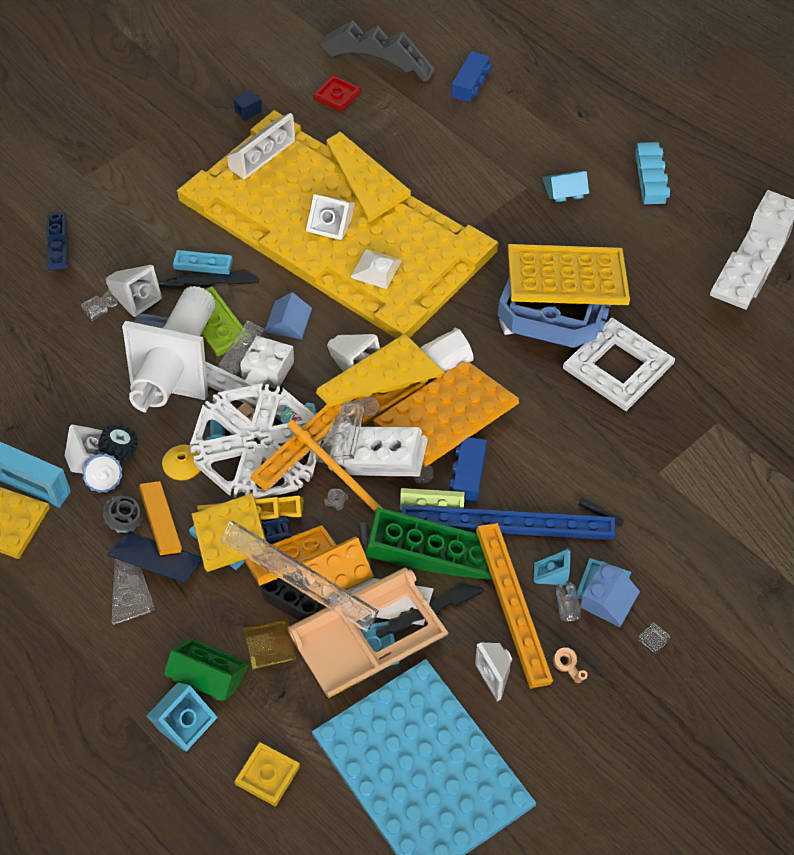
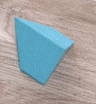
M569 548L534 563L535 583L567 586L570 573Z

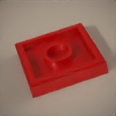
M332 75L313 94V99L342 112L361 93V88Z

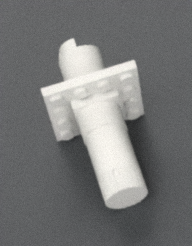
M196 286L187 287L163 328L129 321L124 322L122 328L131 383L129 399L138 410L146 413L149 406L161 407L165 405L171 393L202 400L207 399L208 386L204 341L200 335L216 305L214 297L207 290Z

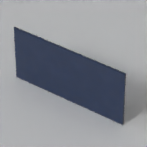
M130 532L125 533L107 554L109 557L183 583L188 580L203 560L202 557L182 550L179 553L160 555L156 541Z

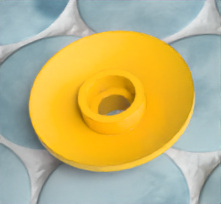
M178 445L166 452L162 460L165 474L175 480H188L195 477L201 470L195 466L193 456H197L199 453L191 454L190 445Z

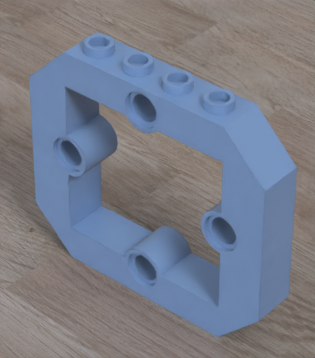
M508 278L499 300L498 316L512 333L575 347L597 339L598 333L603 332L605 321L603 319L607 320L609 308L607 307H611V305L587 304L584 321L560 316V311L555 307H545L540 311L519 306V302L511 301L510 279Z

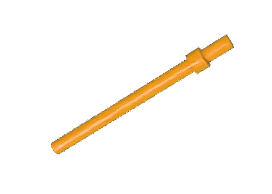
M293 419L287 424L298 436L297 439L302 444L305 443L374 512L377 507L382 508L311 438L312 435L307 430L304 431Z

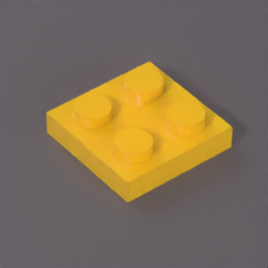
M259 742L234 782L238 787L276 807L299 770L300 763Z

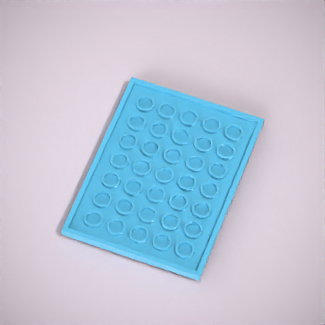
M426 659L312 731L315 740L396 855H466L536 806L535 800Z

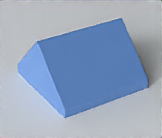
M293 292L276 300L268 319L265 333L302 339L312 307Z

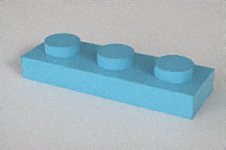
M177 250L173 268L229 275L233 258L232 255Z

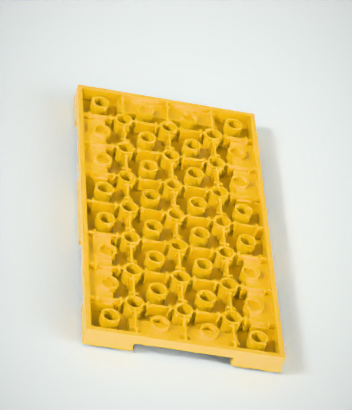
M275 110L255 125L251 129V135L231 152L238 149L258 132L283 115ZM295 122V142L245 180L229 169L227 158L229 154H227L207 172L201 170L177 190L180 202L395 339L403 334L411 338L498 252V241L469 224L463 227L413 196L408 197L368 223L364 211L361 210L357 198L354 197L343 172L340 171L339 165L333 158L328 146L302 132L301 126ZM314 194L355 203L350 225L342 240L306 231ZM366 249L401 259V264L387 289L351 278Z

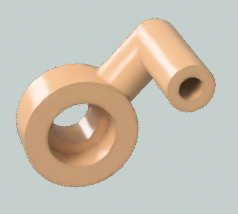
M561 648L554 654L553 664L559 671H568L576 683H581L587 678L586 671L581 670L579 672L575 667L577 656L573 650ZM565 657L568 661L567 664H562L560 658Z

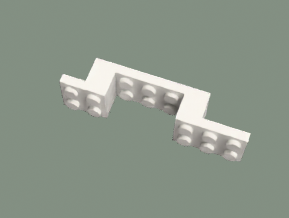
M767 190L754 213L749 232L737 253L732 252L714 284L710 296L747 310L753 297L757 298L791 234L794 224V199Z

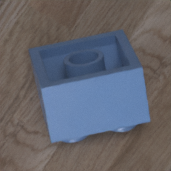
M602 561L582 596L580 608L621 627L640 591L622 570Z

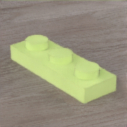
M401 488L400 510H402V505L464 508L465 492Z

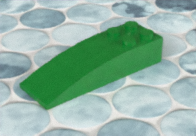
M377 507L370 527L365 556L427 572L493 580L477 534Z

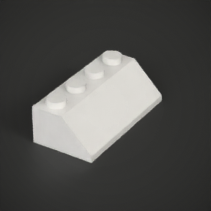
M289 113L279 117L238 149L231 152L227 156L229 169L245 180L295 142L293 114Z

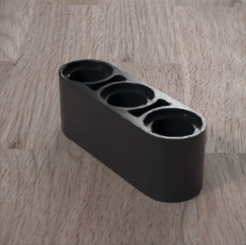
M275 579L261 585L263 598L268 604L299 621L319 612L318 602L314 597L280 579ZM270 589H276V590L273 591V592H269V591H268V590H270ZM288 599H295V600L292 601V602H287V601H286V600H288ZM306 609H313L311 612H305Z

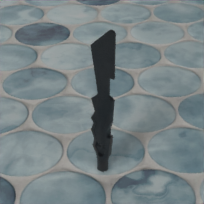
M246 270L231 272L229 275L221 274L212 276L209 273L202 275L183 274L157 281L159 287L184 288L186 286H213L214 283L228 282V285L257 283L259 278Z
M460 583L434 603L430 602L429 606L438 615L440 609L450 604H453L455 607L483 593L484 589ZM412 607L409 611L401 612L398 617L390 619L387 625L376 630V635L380 639L388 634H396L411 628L413 622L423 620L424 617L418 609H413Z

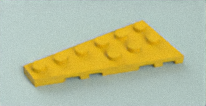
M339 132L326 140L333 158L337 161L340 171L343 172L345 180L354 197L357 198L361 210L364 211L368 223L411 196V190L343 133Z
M403 334L317 388L316 393L331 407L350 402L353 398L361 396L366 398L370 397L373 393H385L409 387L412 383L428 382V379L442 377L445 372L406 334Z

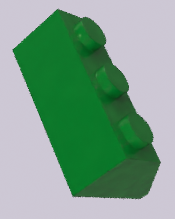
M190 638L171 650L164 675L170 677L176 683L190 685L195 691L205 692L211 695L213 699L225 701L236 691L250 663Z

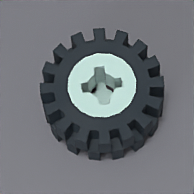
M113 424V427L107 425V428L103 429L98 442L99 451L104 452L103 454L107 453L109 456H114L118 461L120 459L122 461L131 459L138 444V436L135 435L134 431L130 432L129 427L123 428L124 425L120 424V427L117 424Z

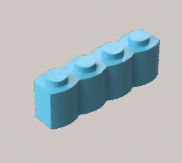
M658 142L637 143L635 157L643 204H666V199L670 197V188L666 186L668 177L667 174H664L663 148H660Z

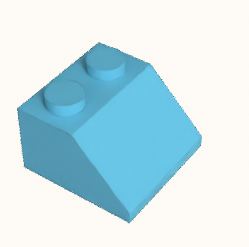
M587 171L542 177L549 199H555V202L566 201V197L573 196V199L584 198V194H589Z
M178 682L149 712L147 718L162 734L187 752L217 719V716L190 685Z

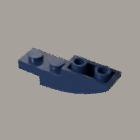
M54 213L47 215L48 271L66 269L69 263L66 214Z

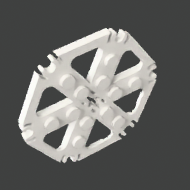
M263 383L227 390L213 395L215 404L206 401L205 406H202L190 443L191 454L199 453V455L193 456L195 466L229 496L233 489L234 498H237L239 492H244L245 495L253 493L255 499L298 491V488L301 489L303 487V482L299 479L303 478L309 482L310 477L313 476L318 456L311 450L308 462L305 465L297 462L282 477L285 480L283 485L271 487L266 492L263 489H259L256 483L250 479L251 474L262 465V461L268 460L295 434L287 426L288 423L273 426L277 409L280 405L288 406L301 417L302 420L295 421L301 428L315 416L284 388L280 395L279 386H277L276 391L271 392L269 391V384H266L262 391ZM249 397L256 398L258 402L252 421L230 403ZM209 420H216L232 434L206 441L202 439ZM254 438H258V440H261L260 444H257L254 441ZM241 456L233 481H226L211 467V464L215 461Z

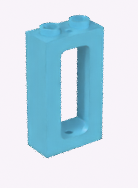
M0 442V481L60 508L71 493L63 469Z

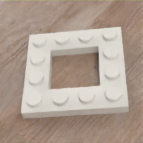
M611 318L605 323L603 332L598 333L597 339L582 345L563 364V369L627 411L674 364L675 358L622 323ZM614 344L644 363L624 384L594 364Z

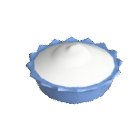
M107 453L97 454L90 457L89 461L85 463V467L82 470V479L85 481V486H88L91 491L107 493L109 490H114L116 485L120 484V479L123 477V468L120 466V461L116 460L114 456H109Z

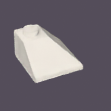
M314 194L306 231L342 240L350 225L355 203Z
M366 249L351 278L387 289L401 264V259Z
M77 425L69 427L65 458L71 472L83 474L82 470L90 457L104 453L100 452V448H98V442L103 430Z
M479 643L476 648L475 665L496 701H499L502 698L510 672L511 655L507 649L504 650L500 643Z

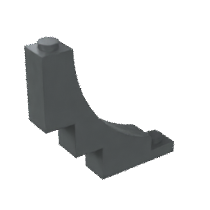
M352 20L326 34L320 44L330 57L350 52L374 55L392 62L406 72L414 70L424 82L430 79L435 70L403 31L388 38L379 26L363 32L355 21Z

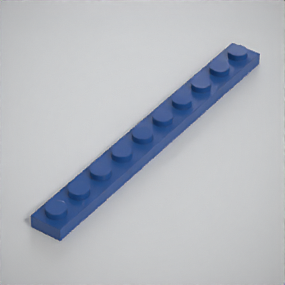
M402 505L401 512L405 515L469 532H476L478 526L498 523L503 534L614 540L615 517Z

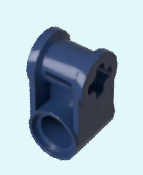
M279 517L262 523L268 546L284 540L283 537L287 539L294 536L290 532L288 518Z

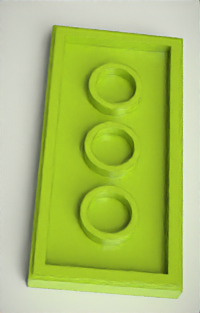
M213 286L205 290L212 294L211 296L214 297L216 305L201 336L215 356L219 357L250 341L251 338Z

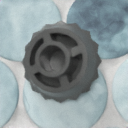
M129 495L112 497L103 508L104 513L102 516L105 519V524L109 525L110 529L116 530L117 533L134 531L136 527H140L141 521L144 520V511L141 508V504Z

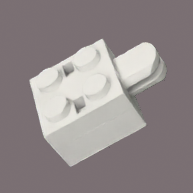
M256 336L240 363L242 379L245 380L246 387L262 383L263 388L266 384H269V387L274 389L277 386L280 387L294 363L293 346Z

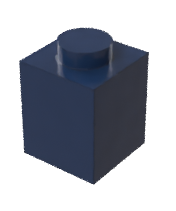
M251 90L233 98L235 112L244 121L262 112V100L259 95Z

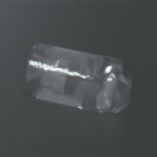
M566 581L565 585L568 594L566 595L563 586L558 584L556 587V597L560 619L568 622L579 619L581 611L576 587L572 582Z

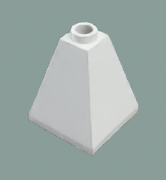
M153 265L116 271L106 278L109 292L134 317L162 299Z
M374 334L337 335L327 344L331 357L343 372L380 349L377 336Z

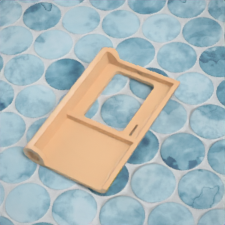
M404 567L287 627L295 646L328 698L449 634L415 586L416 576L411 569L408 570ZM405 596L410 597L428 625L375 652L356 625V622Z

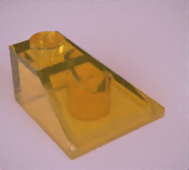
M287 618L244 628L252 669L296 659L293 641L287 628L289 627Z

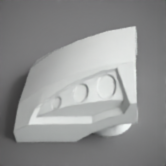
M457 328L420 348L444 372L449 371L462 362L473 361L471 347L461 330Z

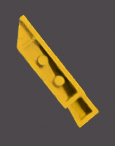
M301 496L255 499L261 521L275 520L280 516L302 517L304 499ZM222 503L197 506V509L201 511Z

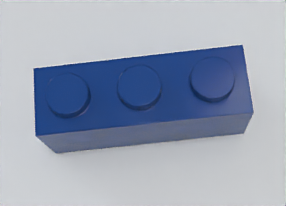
M470 52L452 83L453 98L471 102L474 96L478 95L480 85L484 84L486 75L490 74L492 68L490 56Z
M468 437L456 447L455 456L459 458L453 464L452 473L455 474V479L451 478L449 491L465 492L464 501L478 502L487 440Z

